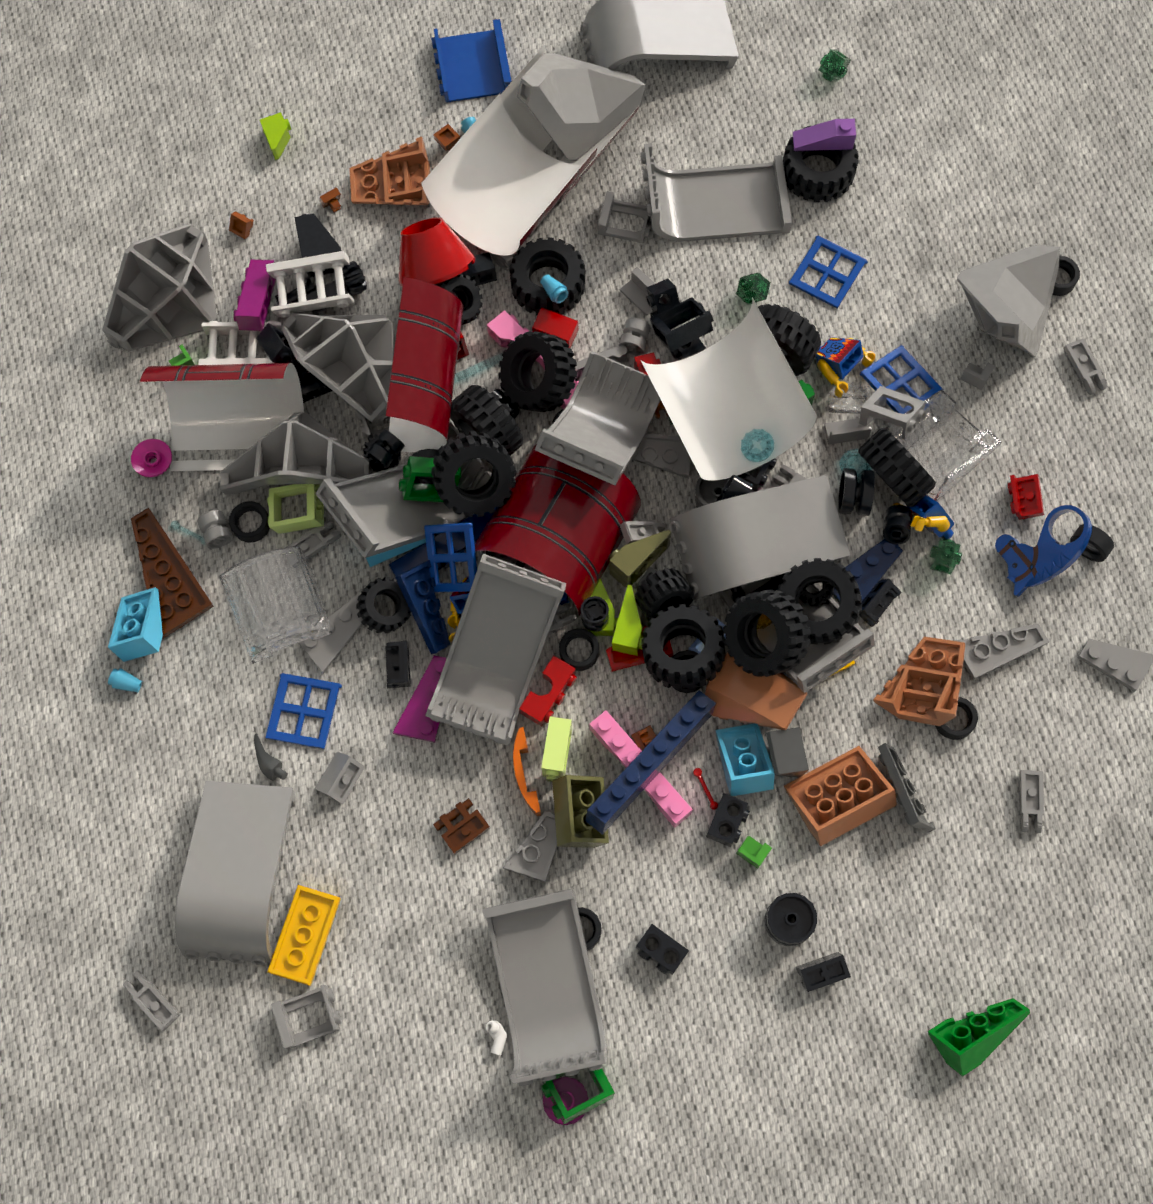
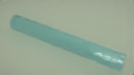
M502 353L456 373L454 383L499 363L503 359Z

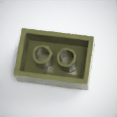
M565 775L553 780L557 847L596 848L608 844V829L602 835L585 821L587 809L605 791L604 777Z

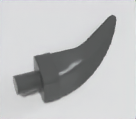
M256 733L254 735V746L260 770L272 781L277 777L285 780L288 773L282 770V761L269 755L264 750Z

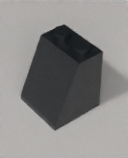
M314 213L294 217L302 258L342 251L339 244ZM333 268L323 271V275L335 273ZM307 272L310 278L315 277V272Z

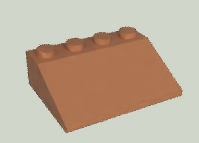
M860 746L784 785L786 792L808 830L820 846L897 805L895 789Z

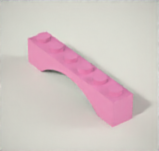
M505 310L487 324L488 334L501 347L508 348L507 345L511 341H515L514 338L516 336L529 332L527 328H522L514 315H509ZM540 355L536 361L545 370L544 360ZM574 380V383H576L575 387L571 389L570 397L564 399L565 403L560 406L562 409L567 407L579 381L576 382Z
M606 710L589 724L590 731L625 768L642 752ZM661 772L644 789L674 828L691 815L693 809Z

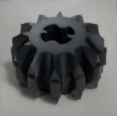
M351 261L350 265H345L342 268L344 286L351 296L358 295L367 289L365 276L355 261Z

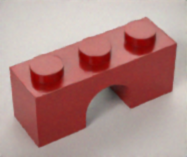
M553 655L542 672L543 679L550 682L553 686L552 690L543 696L530 691L519 708L520 714L541 727L544 722L549 723V718L554 715L553 708L556 704L560 705L566 696L564 691L567 687L571 688L577 679V676H575L576 668Z

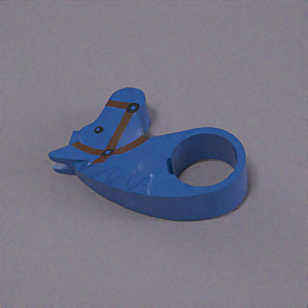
M1062 505L1053 509L1046 517L1035 547L1023 543L1019 544L1017 539L1008 534H1003L996 540L995 548L1008 564L1009 576L1007 578L1015 583V596H1021L1028 587L1043 584L1069 568L1082 555L1091 537L1092 524L1089 517L1081 509L1072 505ZM1065 513L1079 514L1084 522L1081 536L1071 543L1060 545L1053 535L1054 522Z

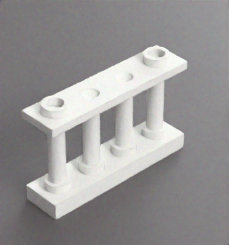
M344 251L266 264L267 273L276 279L279 306L271 307V311L281 318H286L292 312L300 313L335 306L344 308L354 303L352 296L345 294L342 268L345 265H350L348 255ZM325 269H334L337 296L326 297L323 271ZM313 271L315 272L318 299L307 301L303 275L305 272ZM287 275H295L297 303L287 304L284 281Z
M275 320L265 322L264 327L270 323L282 331L280 327L282 322ZM209 321L208 323H202L205 334L209 335L208 357L206 359H199L198 365L274 363L269 357L256 358V338L261 331L239 330L237 322ZM229 335L228 357L217 359V336ZM237 335H249L248 357L236 358Z

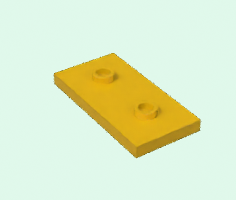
M301 885L297 886L272 956L268 973L305 985H312L341 901L340 897Z

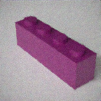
M251 259L249 267H246L245 281H242V292L237 299L238 307L237 310H234L233 314L234 321L237 322L239 330H263L276 279L267 273L266 264L275 263L274 260Z

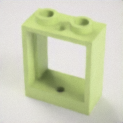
M291 484L270 488L269 497L267 498L269 528L281 534L324 526V505L316 495L320 484ZM307 493V516L282 520L281 498Z
M549 718L541 766L542 775L546 777L547 781L552 782L565 776L572 734L571 719Z

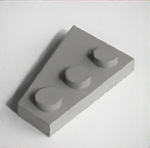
M1093 639L1087 640L1077 657L1134 692L1140 686L1153 663V654Z
M547 811L543 813L528 836L504 865L503 869L546 882L557 849L555 814Z

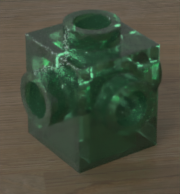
M830 49L829 53L821 59V66L818 70L823 73L822 77L830 82L832 80H840L846 75L851 59L837 49Z
M759 272L740 277L736 295L747 304H752V298L755 302L766 300L771 282Z
M940 539L937 545H933L929 557L933 559L930 569L951 575L956 564L959 565L962 553L959 552L961 545L956 544L950 539Z

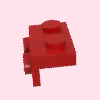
M1034 474L1020 478L1010 475L1011 482L1008 483V491L1010 495H1013V501L1010 502L1012 514H1016L1019 520L1045 515L1039 475Z

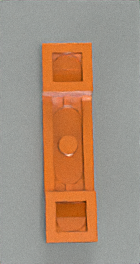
M521 727L517 732L513 750L515 776L526 804L536 816H541L537 792L527 791L520 754L528 753L524 727Z

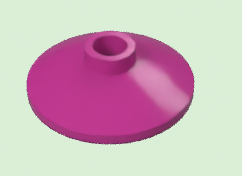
M147 439L140 442L131 454L132 467L139 475L144 477H156L163 474L172 462L171 449L165 442L159 439ZM151 459H157L154 463H150Z

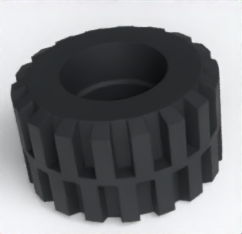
M463 274L434 284L449 292L453 291L462 302L463 315L461 325L474 321L481 312L479 308L483 305L480 302V299H483L482 294H479V286L476 287V282L470 280V276H463Z
M665 568L650 574L648 578L641 582L642 584L638 586L635 593V601L648 621L651 618L656 619V613L659 611H667V607L674 606V608H678L679 604H686V607H690L689 605L692 604V598L694 597L693 590L680 571L674 568Z
M389 577L377 578L373 582L371 581L358 596V603L356 604V609H359L357 613L358 618L362 617L361 623L363 625L367 624L369 626L367 629L371 631L375 629L376 633L395 631L405 624L411 616L410 608L395 578L389 580ZM377 595L390 597L395 604L394 615L383 616L378 613L374 606V598Z

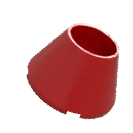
M442 218L425 219L401 231L398 281L401 287H403L404 277L437 284L469 269L468 264L470 262L472 264L475 263L473 253Z

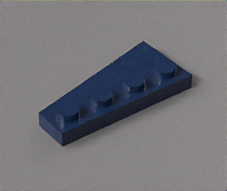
M883 539L845 567L848 572L852 573L855 581L858 583L862 598L861 603L903 552L898 544H891ZM834 588L832 595L840 603L839 593Z
M430 560L395 578L432 655L451 644L445 620L440 615L439 609L441 604L439 598L436 599L434 591L436 584L434 577L431 578L429 571L431 564Z

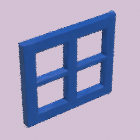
M818 235L815 237L816 240L789 281V284L838 309L861 269L868 261ZM821 246L836 253L828 267L813 260ZM840 256L856 263L848 277L833 270ZM808 267L823 274L815 288L800 280ZM828 277L843 284L835 298L820 291Z
M903 345L860 372V376L876 391L882 385L872 374L884 367L896 380L885 388L896 391L903 387L911 397L925 401V404L943 392L942 387ZM899 356L912 368L911 371L902 377L889 364ZM917 376L931 389L920 397L907 384ZM889 398L886 399V403L894 412L909 414L914 411L909 405L903 408L897 401Z
M473 524L425 525L427 556L431 564L429 571L431 578L434 577L436 584L434 591H470L477 572ZM452 532H464L466 553H454ZM434 533H446L448 553L436 554ZM449 562L451 583H439L437 563ZM455 562L468 563L470 582H457Z
M280 674V682L265 738L325 749L339 688L342 685L340 683L302 676ZM288 683L306 686L301 706L284 703ZM312 687L330 691L325 710L307 707ZM281 711L299 715L294 734L277 731ZM305 716L323 719L318 739L301 736Z

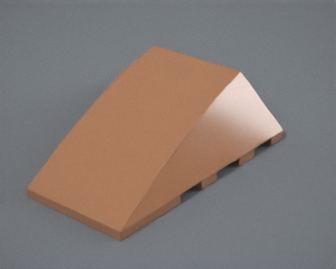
M422 136L416 138V142L409 145L405 143L399 146L400 149L391 153L389 151L383 153L380 158L375 160L371 158L349 168L351 202L353 204L428 205L430 202L421 183L430 174V164Z
M924 636L908 656L909 660L905 665H901L897 669V675L892 681L889 680L884 685V691L880 695L877 694L873 701L897 718L941 726L954 719L957 713L965 643Z
M727 652L725 661L722 662L723 667L721 671L716 672V677L706 686L705 695L716 703L712 716L723 720L733 719L739 720L741 723L748 724L750 722L756 723L758 726L786 730L806 698L807 692L804 693L795 682L783 673L768 677H758L752 673L748 674L742 670L743 666L738 667L734 663V657H730Z

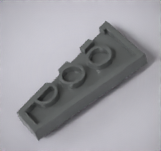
M886 743L878 746L881 753L879 759L887 767L889 772L887 774L888 780L896 788L897 793L895 795L899 804L903 805L905 809L904 817L907 823L927 833L935 830L933 822L928 823L924 816V813L927 812L924 805L913 795L917 792L908 778H904L907 772L894 747Z

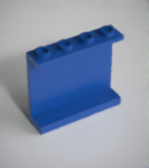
M500 19L493 20L494 30L439 38L437 28L434 29L435 37H431L433 49H437V53H434L435 64L440 66L436 70L438 80H442V84H439L440 94L445 96L446 103L499 95L512 82Z

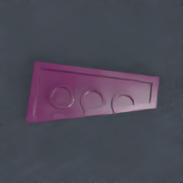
M433 656L392 732L393 734L433 743L436 742L440 722L433 721L425 715L447 658Z

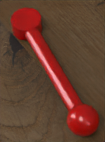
M695 768L693 774L698 777L710 801V808L716 810L718 803L714 801L701 776L702 770Z

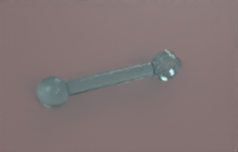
M178 521L171 523L173 529H179L200 540L202 544H206L203 537L180 526Z

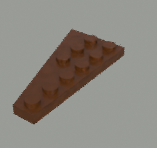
M148 507L132 517L131 523L139 550V558L142 563L146 590L156 587L159 592L162 639L214 607V605Z

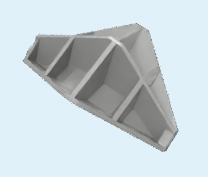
M544 53L522 76L517 98L527 105L568 160H578L615 129L625 118L629 117L638 106L640 107L646 85L633 75L556 53Z
M186 224L130 244L123 255L102 329L110 345L115 348L119 346L129 352L204 331L202 323L217 321L209 243L204 232L190 224Z
M1034 245L960 272L957 281L965 292L978 321L979 329L982 332L997 338V340H1002L1020 348L1032 357H1036L1040 348L1059 270L1060 247Z
M292 312L280 327L295 358L300 364L368 420L380 426L386 424L390 420V417L386 416L394 356L393 323L384 315H310Z
M294 413L221 470L220 491L226 495L237 494L267 485H321L323 480L328 478L336 484L372 474V467L368 458L348 448L308 413Z

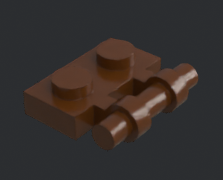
M469 798L463 803L459 802L456 804V808L446 815H441L439 820L433 824L437 831L444 826L447 828L448 831L441 836L454 854L490 829V826L477 809L471 814L468 813L467 810L473 806ZM462 815L464 819L453 826L451 821Z

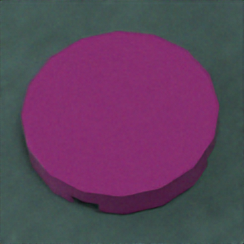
M561 1077L552 1081L567 1111L589 1100L585 1087L575 1078ZM543 1095L544 1111L549 1119L555 1123L570 1125L583 1118L584 1114L563 1124L561 1119H556L551 1107L554 1104L551 1098H546Z

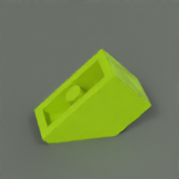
M281 112L260 119L263 132L275 160L280 158L291 138L289 130H292L288 118H283Z

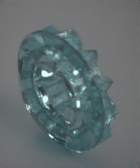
M753 429L746 433L745 437L741 440L743 455L753 462L766 460L774 450L772 436L763 429ZM752 440L762 441L760 445L763 450L761 451L758 448L752 449L754 447Z
M851 449L842 455L839 466L841 471L843 468L855 469L851 465L856 458L857 463L861 465L856 471L858 480L862 469L872 470V468L858 453L859 449Z

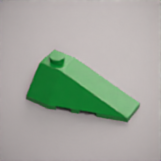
M1014 998L987 1006V1012L975 1014L971 1011L966 1013L967 1018L956 1022L954 1018L946 1019L930 1029L928 1035L946 1064L961 1076H964L988 1058L1030 1014V1009Z

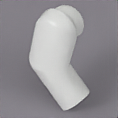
M495 1020L489 1021L486 1024V1031L489 1032L494 1040L491 1053L501 1056L507 1033L501 1023Z

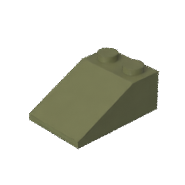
M666 530L624 545L620 550L616 549L609 557V574L624 587L633 585L669 548L672 532Z

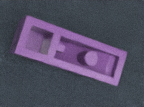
M855 118L833 119L794 131V151L853 149L856 138Z

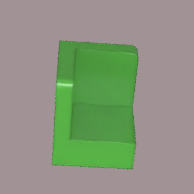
M183 344L179 346L182 353L169 360L171 366L195 365Z
M747 836L736 854L758 869L772 847L766 843L762 845L752 837Z

